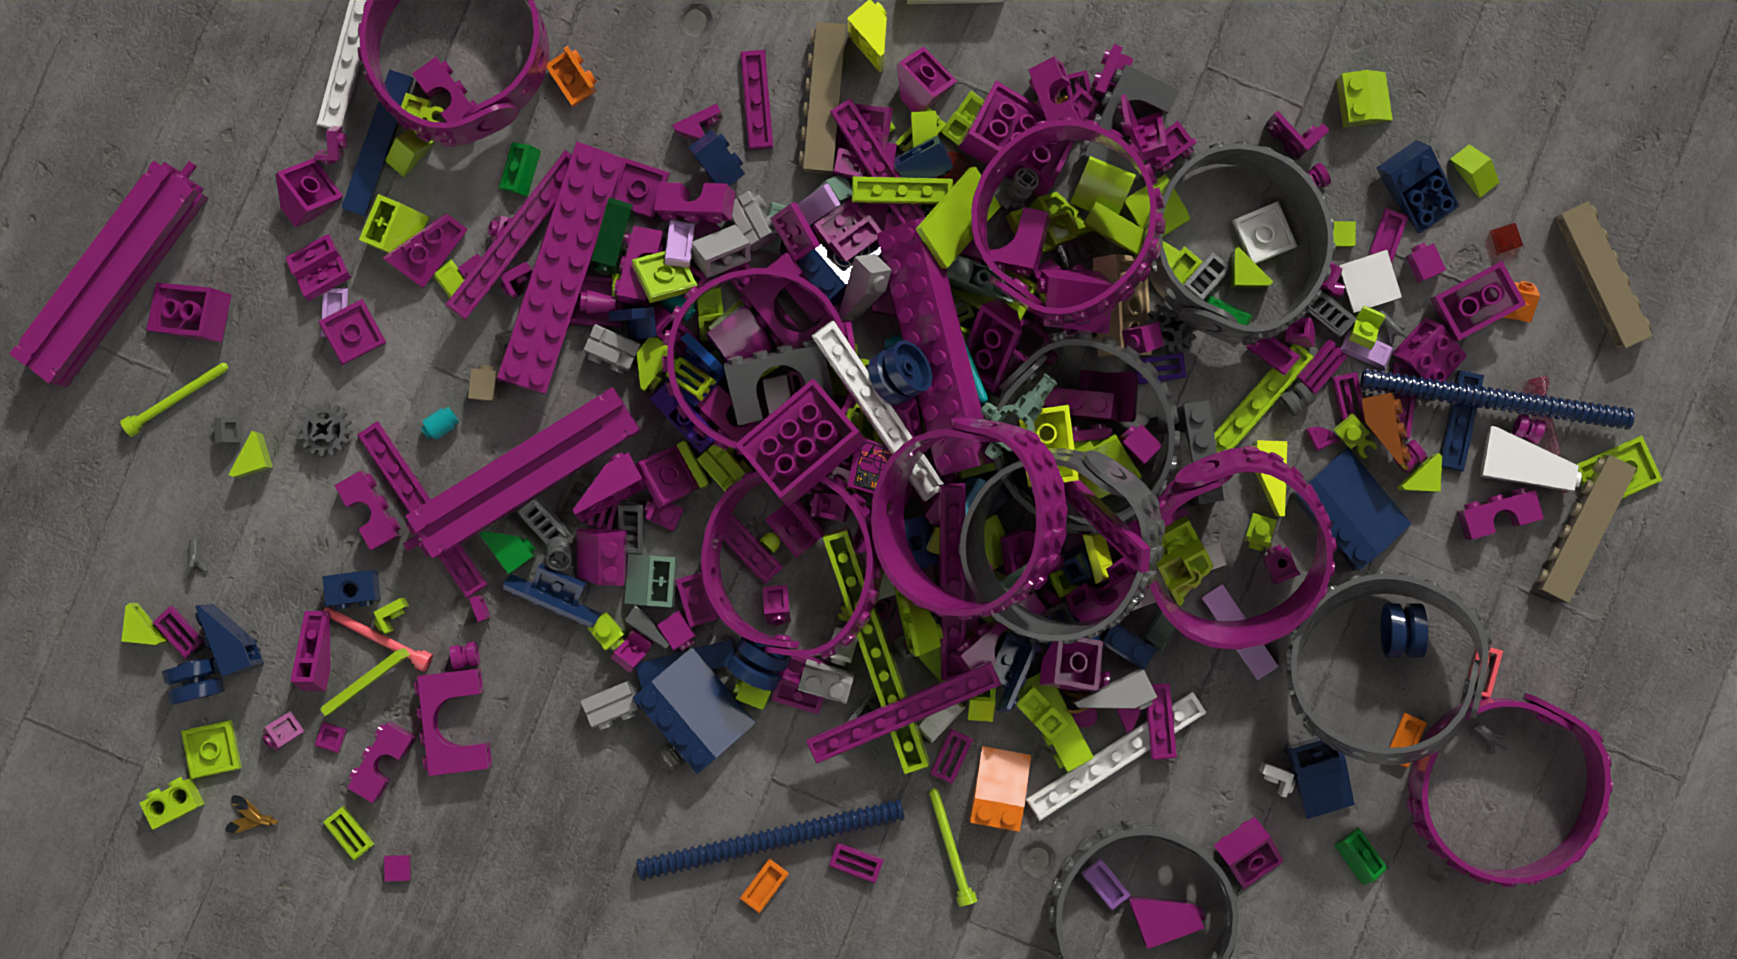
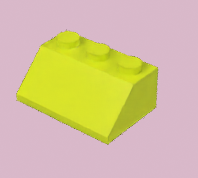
M868 0L847 18L848 37L881 73L884 70L887 26V17L885 15L887 12L879 2L874 4L872 0Z
M1069 405L1042 408L1043 411L1034 421L1035 434L1039 436L1040 441L1044 443L1047 449L1065 448L1075 450ZM1019 419L1020 427L1027 430L1028 425ZM1057 465L1064 483L1079 480L1077 471ZM1027 474L1028 487L1032 488L1029 476Z

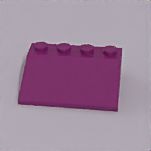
M996 80L968 127L958 148L988 165L996 154L1014 137L1033 127L1037 122L1047 121L1045 114L1040 112L1037 104ZM1075 140L1056 141L1032 151L1021 159L1009 171L1006 177L1012 180L1020 168H1030L1039 178V183L1032 193L1039 197L1045 196L1054 185Z
M813 378L735 445L778 497L790 507L866 442V439Z

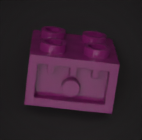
M1278 110L1266 122L1269 134L1275 139L1279 138L1284 144V150L1291 157L1295 156L1298 160L1330 131L1322 123L1318 128L1313 125L1301 136Z
M796 202L789 204L770 218L774 224L775 231L780 235L787 252L792 256L794 262L803 259L820 246L821 243Z
M1426 317L1392 353L1397 360L1412 366L1424 380L1426 378H1431L1432 381L1439 379V382L1446 380L1467 357L1466 353L1442 324Z

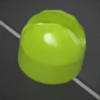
M768 532L761 537L759 542L774 554L780 547L781 539L775 532Z

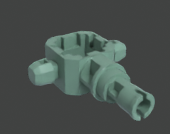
M1044 374V377L1032 392L1028 391L1026 395H1022L1015 405L1003 406L998 412L997 407L991 403H986L980 411L986 419L996 422H1002L1007 415L1012 413L1028 425L1027 431L1035 433L1034 421L1043 411L1041 408L1045 404L1044 400L1058 383L1047 374ZM990 442L985 454L995 460L1003 453V448L1007 449L1010 453L1014 451L1003 442H994L993 444Z

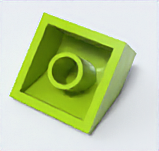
M1362 70L1342 73L1336 79L1343 128L1390 122L1393 120L1386 72Z

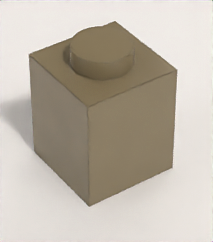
M479 365L478 369H471L469 399L497 402L499 380L496 379L498 372L493 371V366Z

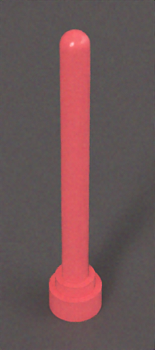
M326 607L323 610L330 613V619L394 652L406 648L410 654L407 658L414 664V668L422 672L427 670L433 659V654L425 650L422 652L418 650L416 652L330 607Z

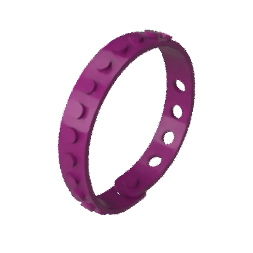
M750 471L742 476L743 479L727 488L715 506L706 527L701 552V568L708 598L718 616L727 626L746 639L766 644L764 645V652L804 657L821 655L822 659L837 654L835 650L843 646H849L856 639V635L862 627H865L869 622L871 612L880 596V586L884 570L878 559L873 542L872 512L866 506V501L862 495L847 487L848 482L842 477L826 475L821 480V482L835 490L845 500L858 520L867 552L866 575L859 602L845 627L831 641L811 650L799 649L800 641L791 640V636L778 634L775 637L768 636L746 623L735 611L723 586L720 552L726 525L733 510L742 498L754 487L765 481L758 471Z

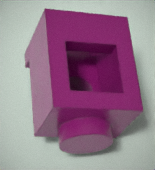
M1280 544L1271 547V549H1267L1268 554L1262 556L1273 584H1279L1301 575L1288 547L1282 548ZM1280 558L1285 560L1283 568H1280L1277 564Z

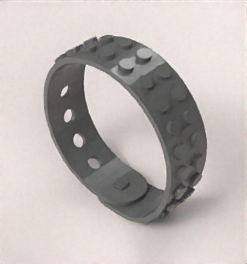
M1244 141L1225 145L1224 142L1210 145V149L1203 152L1200 150L1193 152L1180 164L1182 168L1160 191L1164 207H1166V203L1178 180L1200 167L1214 164L1237 165L1269 177L1280 185L1292 198L1307 227L1310 241V265L1300 294L1290 309L1274 323L1260 326L1239 324L1230 313L1197 298L1177 279L1169 266L1163 248L1162 234L1160 235L1159 242L1162 245L1158 259H1154L1149 268L1151 269L1149 277L1156 291L1170 307L1180 313L1179 318L1188 326L1221 340L1252 345L1258 343L1257 340L1264 339L1265 336L1268 340L1286 330L1288 326L1295 321L1297 322L1307 312L1305 308L1310 302L1314 303L1321 294L1319 288L1323 281H1327L1331 273L1329 266L1336 248L1333 242L1334 222L1330 217L1327 201L1314 183L1313 178L1299 167L1293 159L1283 156L1266 146L1250 145ZM1165 208L1160 209L1161 213L1164 214ZM1150 211L1144 226L1143 245L1148 233Z
M1077 330L1076 334L1067 335L1066 331L1051 335L1050 341L1035 350L998 387L1003 391L1015 380L999 403L997 410L999 412L1003 406L1007 405L1009 398L1021 384H1028L1036 376L1035 370L1048 358L1045 353L1065 345L1091 346L1121 358L1143 375L1152 385L1163 404L1169 427L1168 447L1162 467L1148 489L1152 494L1159 497L1167 487V480L1165 479L1168 474L1173 475L1177 463V457L1173 456L1174 449H1179L1180 431H1175L1174 424L1179 423L1176 405L1171 406L1169 399L1172 398V393L1167 383L1161 384L1157 378L1158 371L1149 361L1146 364L1139 359L1140 354L1131 347L1123 348L1117 345L1118 340L1106 335L1103 338L1092 336L1090 331ZM1003 449V453L999 458L994 460L998 472L1009 466ZM1012 473L1005 480V486L1016 500L1036 515L1034 496L1021 485ZM1130 503L1113 511L1125 524L1129 523V518L1135 515ZM1066 515V532L1079 534V531H1091V534L1099 533L1083 516Z
M1059 448L1048 449L1053 454L1057 465L1075 470L1109 493L1127 499L1139 520L1142 540L1150 547L1149 572L1140 573L1137 571L1134 582L1125 599L1115 611L1105 616L1089 621L1062 622L1035 614L1021 604H1014L1008 610L992 615L996 621L1004 624L1020 636L1035 638L1043 643L1062 641V643L1068 644L1077 642L1078 638L1085 636L1087 639L1094 638L1102 634L1101 631L1109 627L1110 629L1130 614L1128 611L1131 612L1135 606L1140 604L1146 596V593L1143 591L1156 578L1158 571L1155 568L1157 562L1161 561L1164 553V546L1161 545L1162 535L1165 533V522L1161 519L1160 504L1157 497L1152 494L1145 483L1118 462L1096 451L1090 450L1085 453ZM1021 460L1005 467L984 484L969 507L963 523L959 555L961 557L964 578L978 602L995 601L1007 592L996 579L987 559L984 530L986 517L995 495L1013 472L1020 467H1024Z
M1385 571L1373 572L1372 575L1350 577L1345 583L1328 588L1325 597L1320 600L1313 614L1293 630L1294 643L1288 646L1287 665L1291 666V670H1286L1288 691H1293L1294 693L1290 697L1295 714H1301L1304 722L1303 727L1312 737L1316 735L1321 741L1341 754L1367 763L1380 765L1407 764L1419 761L1438 752L1462 728L1468 716L1473 696L1474 701L1470 717H1477L1488 666L1490 644H1492L1489 631L1484 630L1480 623L1481 618L1472 607L1469 609L1461 601L1462 598L1455 592H1448L1440 588L1434 581L1428 579L1424 581L1408 573L1389 574ZM1378 594L1411 597L1430 604L1454 618L1472 638L1479 655V660L1474 659L1471 677L1465 679L1462 693L1466 696L1464 704L1451 723L1436 736L1407 747H1372L1337 734L1324 725L1308 707L1298 682V670L1304 645L1313 629L1324 617L1349 601ZM1478 669H1479V678H1478V681H1476V679H1477V674H1478Z
M1136 819L1122 820L1121 824L1112 827L1110 824L1104 825L1096 830L1097 833L1090 838H1083L1076 845L1078 849L1071 857L1068 855L1060 866L1062 871L1059 877L1054 878L1050 892H1052L1053 898L1052 903H1048L1047 917L1052 922L1053 928L1049 929V934L1054 948H1059L1060 952L1056 954L1057 958L1070 959L1062 932V910L1069 885L1086 860L1103 846L1117 839L1129 836L1151 835L1178 842L1195 851L1205 860L1215 874L1222 892L1224 903L1223 925L1220 936L1208 959H1236L1238 956L1240 943L1236 941L1238 935L1239 913L1237 900L1230 881L1219 865L1203 849L1173 830L1153 824L1136 822Z

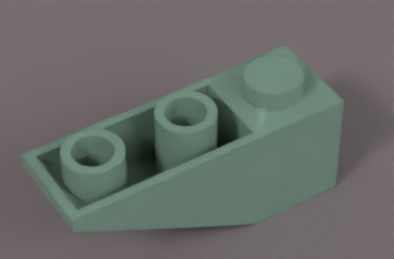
M958 255L951 265L946 268L950 287L993 299L999 298L1004 302L1012 303L1013 300L988 281L991 276L999 279L990 267Z

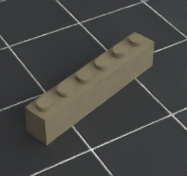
M816 22V29H811L810 44H814V54L809 53L808 68L812 69V77L807 78L806 93H810L809 102L804 103V117H808L807 127H802L801 141L806 143L805 151H800L799 166H803L804 173L833 175L838 125L831 116L830 110L840 105L846 24Z
M1588 201L1554 217L1617 351L1652 337L1651 324L1643 316L1640 310L1641 303L1638 297L1633 295L1629 287V277L1626 273L1622 272L1619 266L1620 259L1618 254L1611 249L1608 243L1609 236L1607 231L1601 228L1598 222L1596 208L1590 205Z
M1603 455L1602 458L1599 457L1595 461L1592 468L1594 473L1591 479L1584 483L1581 489L1583 495L1579 503L1576 502L1570 511L1572 517L1568 525L1565 524L1559 533V538L1561 539L1557 547L1554 546L1549 552L1547 558L1549 563L1546 569H1542L1537 576V589L1564 602H1570L1637 469L1636 467L1611 455Z

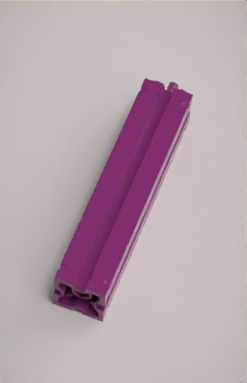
M153 160L148 167V171L141 176L20 338L19 344L11 350L9 354L31 368L35 374L49 384H58L63 387L70 385L74 375L79 373L199 212L200 206H203L208 200V197L202 194L204 189L189 179L197 168L194 163L188 161L180 172L166 162H163L161 165Z
M611 387L600 396L595 397L421 505L418 509L405 515L408 519L406 526L412 535L415 536L404 542L403 546L409 552L419 545L426 556L430 555L432 558H440L642 431L617 391Z

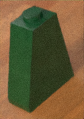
M608 198L591 259L593 268L601 274L609 275L612 273L617 275L626 249V238L628 234H631L635 223L633 204Z

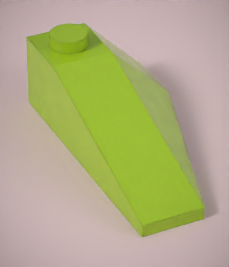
M894 586L908 651L917 657L940 647L939 639L943 638L940 624H936L928 609L916 606Z

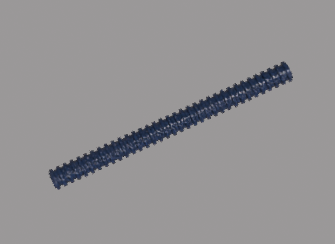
M1365 369L1360 380V388L1363 391H1366V389H1369L1370 392L1376 390L1377 393L1384 391L1385 394L1392 392L1393 395L1399 393L1400 396L1407 394L1410 398L1413 396L1417 399L1423 397L1424 400L1430 398L1431 401L1438 399L1439 402L1446 400V403L1453 401L1457 405L1459 403L1464 406L1469 404L1470 407L1477 405V408L1484 406L1485 409L1492 407L1493 410L1500 408V411L1504 412L1507 409L1510 413H1513V411L1517 414L1523 412L1524 415L1531 413L1532 416L1538 414L1539 417L1546 415L1547 418H1552L1554 416L1557 420L1560 418L1564 421L1569 419L1571 422L1577 420L1578 423L1585 421L1586 424L1593 422V425L1601 424L1604 427L1608 425L1611 428L1616 426L1617 429L1624 427L1625 430H1629L1633 426L1635 419L1633 408H1628L1627 410L1625 407L1618 409L1617 406L1610 408V405L1607 404L1604 406L1600 403L1595 405L1593 402L1587 404L1586 401L1579 403L1578 400L1571 402V399H1565L1564 401L1563 398L1558 397L1556 399L1553 396L1548 398L1547 395L1540 397L1539 394L1532 396V393L1525 395L1524 392L1517 394L1516 391L1509 392L1506 389L1501 391L1500 388L1495 390L1493 387L1486 389L1485 386L1478 388L1477 385L1470 387V384L1463 386L1462 383L1458 382L1455 384L1453 381L1447 383L1446 380H1442L1439 382V379L1432 381L1431 378L1424 380L1423 377L1416 379V376L1409 378L1406 374L1400 376L1399 373L1393 375L1392 372L1385 374L1384 371L1377 373V370L1370 372L1369 369Z
M896 799V802L893 803L890 800L888 804H884V802L880 803V806L873 804V807L865 806L863 810L860 807L858 811L851 809L850 813L843 811L841 815L835 813V816L832 817L831 815H827V818L821 816L819 820L813 818L811 822L805 820V823L802 824L799 821L797 825L791 823L789 827L782 825V828L774 827L772 831L769 828L766 830L767 832L759 831V834L752 832L750 836L744 834V837L736 836V839L730 837L728 841L722 839L720 843L714 841L711 845L710 843H706V846L700 844L698 848L691 846L689 850L683 848L681 852L678 849L675 853L668 852V855L661 853L659 857L653 855L652 858L645 857V860L639 858L636 862L639 878L645 881L646 877L653 879L655 875L657 877H660L661 874L666 876L668 872L675 874L677 870L683 872L685 868L691 870V867L696 869L699 868V865L705 867L707 863L713 865L714 862L721 863L724 859L727 862L729 858L735 860L737 856L744 858L746 854L752 856V853H756L757 855L760 853L759 851L766 853L768 849L774 851L776 847L782 849V846L785 845L786 847H790V844L796 846L798 842L805 844L806 840L812 842L816 838L818 841L820 837H824V839L828 838V835L835 837V834L843 835L845 831L847 833H851L850 830L857 832L858 828L865 830L867 826L873 828V825L881 826V823L884 822L887 825L889 821L896 823L897 819L904 821V812L899 799Z

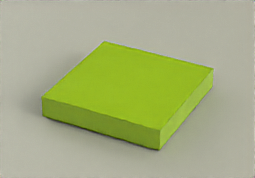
M666 251L632 259V267L650 303L686 294L694 286L697 287V283L689 268L664 264Z
M232 720L181 731L191 779L242 768Z

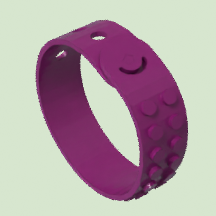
M366 0L362 20L358 25L360 47L357 48L359 60L364 63L366 68L363 74L368 84L375 91L374 94L389 114L395 117L396 121L404 129L408 130L411 128L417 133L416 136L423 141L430 143L432 140L441 143L445 147H455L456 145L475 142L502 130L518 117L519 111L528 104L544 80L549 62L547 28L535 1L526 0L532 12L534 26L533 43L523 70L512 84L499 94L472 107L458 121L447 123L431 122L412 115L391 98L382 78L379 60L384 28L393 10L401 0Z
M1062 117L1055 121L1035 123L1033 127L1010 140L996 154L980 177L973 197L971 215L974 240L985 263L999 278L991 276L988 281L1030 313L1049 321L1051 326L1064 327L1065 324L1076 323V325L1087 324L1091 322L1090 319L1096 316H1105L1115 309L1114 306L1122 300H1128L1134 294V288L1140 281L1143 283L1151 273L1149 268L1153 260L1158 259L1162 245L1159 244L1160 235L1165 234V219H1163V213L1160 211V209L1165 208L1160 188H1154V184L1158 183L1150 164H1143L1145 159L1141 156V151L1133 143L1128 145L1122 140L1123 135L1114 129L1108 131L1099 127L1100 124L1092 120H1085L1083 122L1074 120L1071 117ZM1056 141H1089L1103 145L1120 154L1143 177L1150 199L1148 233L1144 245L1131 267L1105 292L1092 300L1072 307L1041 306L1042 302L1027 290L1028 286L1017 278L1011 279L998 269L987 242L988 210L1001 181L1026 155Z
M752 268L731 272L713 279L699 289L694 286L684 296L687 299L681 308L676 306L670 317V320L674 321L671 331L666 330L663 345L668 346L667 356L662 357L663 372L668 371L670 379L669 382H666L670 397H676L679 403L676 409L682 418L686 419L688 417L695 424L692 429L703 438L708 435L715 439L714 445L724 450H727L728 447L738 449L735 445L738 441L717 433L702 422L691 410L680 391L674 361L675 343L680 324L691 306L709 290L735 279L767 276L787 280L811 293L822 304L831 320L836 323L855 351L851 322H844L843 326L838 312L828 297L816 286L800 276L770 268ZM848 389L839 406L844 414L849 407L854 409L857 403ZM738 449V454L743 455V453Z
M958 417L951 419L950 426L952 428L934 430L915 436L905 442L889 458L875 487L872 500L871 526L878 559L884 572L899 592L910 599L916 606L934 611L938 616H958L959 620L974 619V616L987 617L1008 610L1012 605H1018L1030 598L1028 593L1034 589L1038 590L1046 583V576L1059 562V554L1066 538L1067 504L1064 481L1055 458L1044 443L1040 441L1037 434L1011 424L978 418ZM947 436L980 443L1003 442L1021 460L1032 485L1036 506V534L1031 557L1021 577L1012 588L992 602L964 599L937 586L920 569L908 545L904 526V501L909 478L920 457L934 443ZM888 502H890L889 511L887 513V505Z
M1253 446L1217 452L1181 469L1177 473L1175 480L1168 484L1161 496H1157L1160 504L1161 519L1166 522L1188 500L1223 485L1234 474L1242 472L1264 473L1292 487L1310 506L1317 523V548L1312 566L1304 581L1287 600L1264 614L1237 621L1204 619L1178 606L1164 592L1157 578H1155L1150 588L1159 608L1171 624L1190 641L1195 640L1213 649L1234 650L1268 644L1284 635L1290 634L1304 620H1307L1327 593L1329 579L1333 577L1335 571L1333 553L1336 552V540L1331 534V521L1315 489L1303 479L1304 475L1294 465L1290 468L1283 462L1284 459L1274 452L1267 453Z
M1525 693L1522 697L1526 702L1508 698H1481L1477 714L1497 707H1519L1535 715L1536 719L1549 726L1553 724L1561 729L1573 732L1581 744L1587 767L1586 791L1582 807L1570 833L1555 850L1545 857L1529 865L1508 870L1481 869L1467 864L1445 845L1438 835L1430 816L1428 785L1432 767L1439 751L1419 761L1412 762L1410 770L1409 797L1406 798L1408 811L1412 812L1415 821L1413 827L1419 837L1423 836L1429 843L1426 847L1436 857L1439 856L1442 860L1445 858L1448 860L1446 865L1465 876L1469 871L1468 877L1488 885L1491 884V881L1501 884L1502 887H1516V884L1521 883L1536 885L1542 883V879L1550 876L1557 877L1563 874L1566 868L1573 863L1579 862L1585 856V852L1590 845L1597 840L1603 820L1609 812L1608 803L1613 790L1610 769L1612 762L1610 755L1606 753L1605 747L1602 744L1604 741L1600 733L1596 729L1592 730L1577 717L1528 693ZM1474 700L1471 701V706L1466 720L1469 719L1471 716ZM1463 704L1444 714L1429 729L1421 742L1443 731L1457 716Z

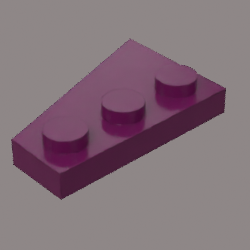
M446 213L388 253L383 259L424 288L468 229Z

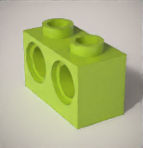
M179 777L168 783V789L161 792L160 788L145 795L147 799L139 804L152 830L162 827L205 805L193 779L183 780L182 777ZM180 789L185 791L187 795L185 802L178 798ZM157 801H160V802L163 803V805H164V811H163V813H159V812L157 811V809H156V803H157Z

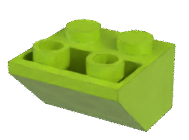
M378 194L359 240L371 247L390 253L426 228L430 217Z

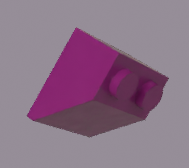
M577 528V578L597 585L624 586L627 576V530Z
M1083 637L1078 638L1077 642L1064 644L1062 641H1053L1042 659L1039 685L1077 692L1098 691L1103 641Z
M1255 817L1245 821L1239 828L1229 835L1222 837L1219 842L1214 844L1218 854L1243 890L1284 862L1270 835Z

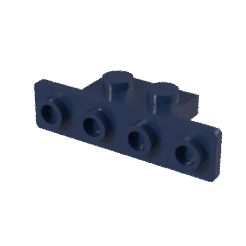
M540 564L537 568L532 583L511 574L502 586L504 590L509 591L514 596L530 600L537 606L546 607L557 615L571 618L583 626L594 627L601 615L600 612L579 604L586 585L585 582L560 571H555L544 564Z
M1010 632L1003 633L995 652L997 664L994 665V668L1000 679V686L1004 687L1005 690L996 711L1000 713L1010 712L1016 706L1018 701L1017 694L1028 678L1027 671L1037 658L1036 651L1041 642L1035 638L1027 637L1026 641Z

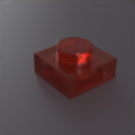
M1516 222L1490 231L1497 254L1523 246Z

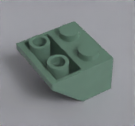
M628 554L625 604L674 607L678 557Z

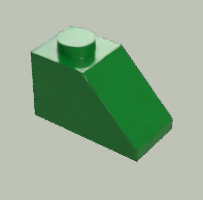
M488 531L480 533L482 539L508 574L515 573L536 557L533 552L536 548L528 538L523 539L521 536Z

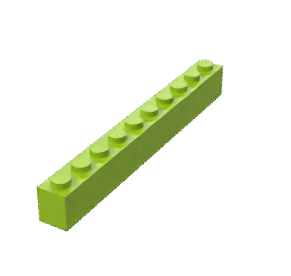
M849 526L824 534L823 540L851 618L860 599L865 581V573ZM875 604L869 622L865 627H862L857 634V638L881 707L906 697L907 694ZM916 722L890 732L904 774L929 766V757Z

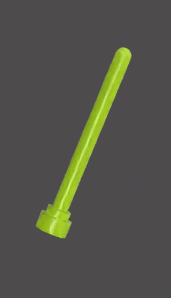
M220 363L140 415L125 417L120 421L121 426L130 437L135 436L141 432L140 429L143 428L144 423L228 370V365Z
M932 788L929 795L959 889L957 891L958 896H956L958 906L962 907L978 901L975 891H972L971 887L967 885L939 791L936 788Z

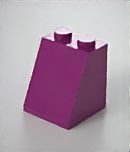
M1041 270V277L1037 280L1038 299L1042 302L1041 306L1067 308L1092 300L1114 284L1098 270ZM1111 313L1105 316H1096L1090 319L1091 322L1087 324L1076 325V323H1069L1059 328L1109 333ZM1035 315L1044 326H1051L1049 321Z

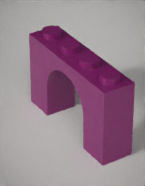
M1023 208L1018 231L1014 239L1003 248L990 250L998 269L1002 272L1005 270L1014 271V274L1022 277H1028L1029 274L1036 276L1050 224L1048 212ZM972 239L959 255L988 266Z
M788 252L768 267L770 269L786 271L797 276L802 274V270ZM757 276L740 289L742 295L739 298L748 308L753 307L757 312L755 318L763 328L769 327L773 333L770 337L778 347L791 344L792 347L801 346L802 341L813 339V334L832 321L828 315L810 330L794 332L786 329L775 316L774 301L779 291L790 282L773 277Z
M481 668L417 676L418 681H415L414 688L416 696L420 698L417 715L419 721H422L423 731H420V740L422 746L425 745L426 755L423 756V766L425 771L428 770V776L489 769L492 767L490 742L467 745L454 744L444 738L438 727V713L447 700L452 697L484 693Z

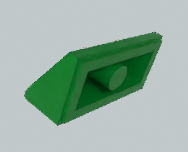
M512 142L498 189L527 197L541 151L531 145Z
M1359 827L1355 828L1334 845L1362 885L1374 882L1388 868Z

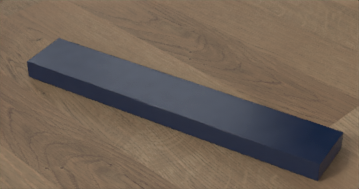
M389 69L384 84L391 98L398 105L401 106L405 94L410 93L414 78ZM380 101L377 103L341 207L343 210L367 217L386 162L385 160L399 125L396 121L397 119L389 114Z

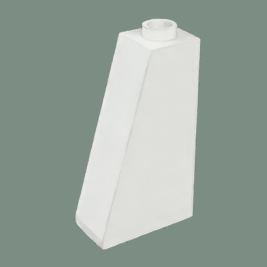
M1491 426L1488 428L1480 477L1568 492L1575 491V487H1579L1581 472H1578V465L1498 427Z

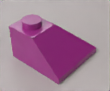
M924 46L896 65L901 100L912 112H923L931 108L957 82Z
M314 158L281 170L275 175L280 207L295 228L316 219L343 198L341 192Z

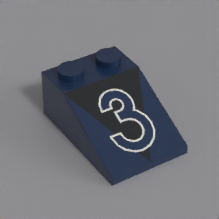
M823 242L797 265L810 282L823 292L832 305L835 306L844 297L854 258L874 253L882 261L883 258L880 246L874 242L847 262H843Z

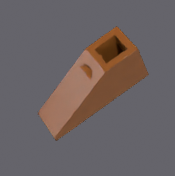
M1392 393L1362 399L1365 423L1404 470H1409L1407 462L1411 461V455L1408 446H1404L1403 438L1407 437L1404 423H1400L1399 414L1403 413L1400 399L1396 400Z

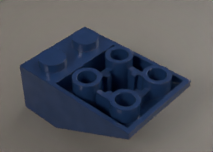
M1416 140L1376 167L1385 187L1404 214L1409 216L1408 220L1419 234L1460 206L1432 147Z
M214 604L195 606L197 610L195 613L196 620L204 628L206 646L209 650H212L215 657L213 660L214 667L218 673H221L222 677L236 675L264 664L256 640Z
M1318 737L1285 747L1306 819L1355 805L1344 754L1332 749Z

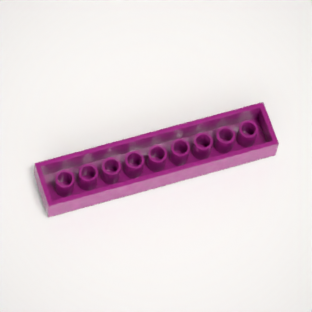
M578 141L575 143L496 379L542 395L546 394L597 241L608 198L612 196L624 158Z
M915 219L877 233L883 262L892 270L889 277V285L903 340L914 343L923 352L931 367V386L927 391L918 395L926 431L930 432L952 428L950 426L952 418L984 419L980 411L981 405L946 268L941 269L916 231V228L924 219ZM951 436L940 439L931 446L937 475L954 474L994 463L995 461L985 454L990 442L980 443Z

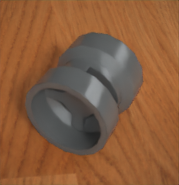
M1020 168L1007 186L1009 196L1019 202L1029 199L1039 183L1038 175L1030 168Z
M1302 382L1296 384L1291 392H1285L1280 396L1282 404L1293 416L1300 413L1302 407L1309 406L1315 402L1313 395Z
M554 537L547 543L546 562L549 568L555 571H563L571 565L572 546L568 539Z

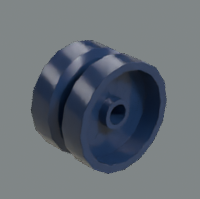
M907 340L899 341L887 350L876 354L869 361L868 372L872 386L878 395L891 405H902L913 396H918L927 391L931 386L932 371L929 362L923 352L912 342Z
M1385 603L1382 607L1380 638L1383 654L1386 658H1401L1404 652L1409 658H1423L1425 656L1428 645V620L1422 603H1407L1404 609L1400 603Z
M741 636L737 645L739 651L733 652L727 667L737 678L747 684L763 690H776L782 678L780 672L787 669L792 656L764 652V645L766 644L753 642Z
M215 658L197 659L161 671L164 684L181 683L182 685L181 687L169 690L167 693L170 705L225 692L221 678L205 679V676L217 673L213 663Z

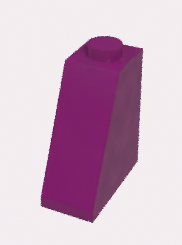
M1136 896L1128 898L1147 949L1204 929L1202 921L1206 920L1201 906L1196 907L1193 901Z

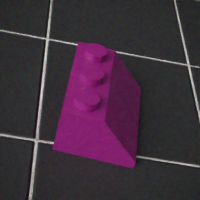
M999 298L981 305L966 342L983 386L993 393L998 391V387L1001 384L1022 333L1018 311Z

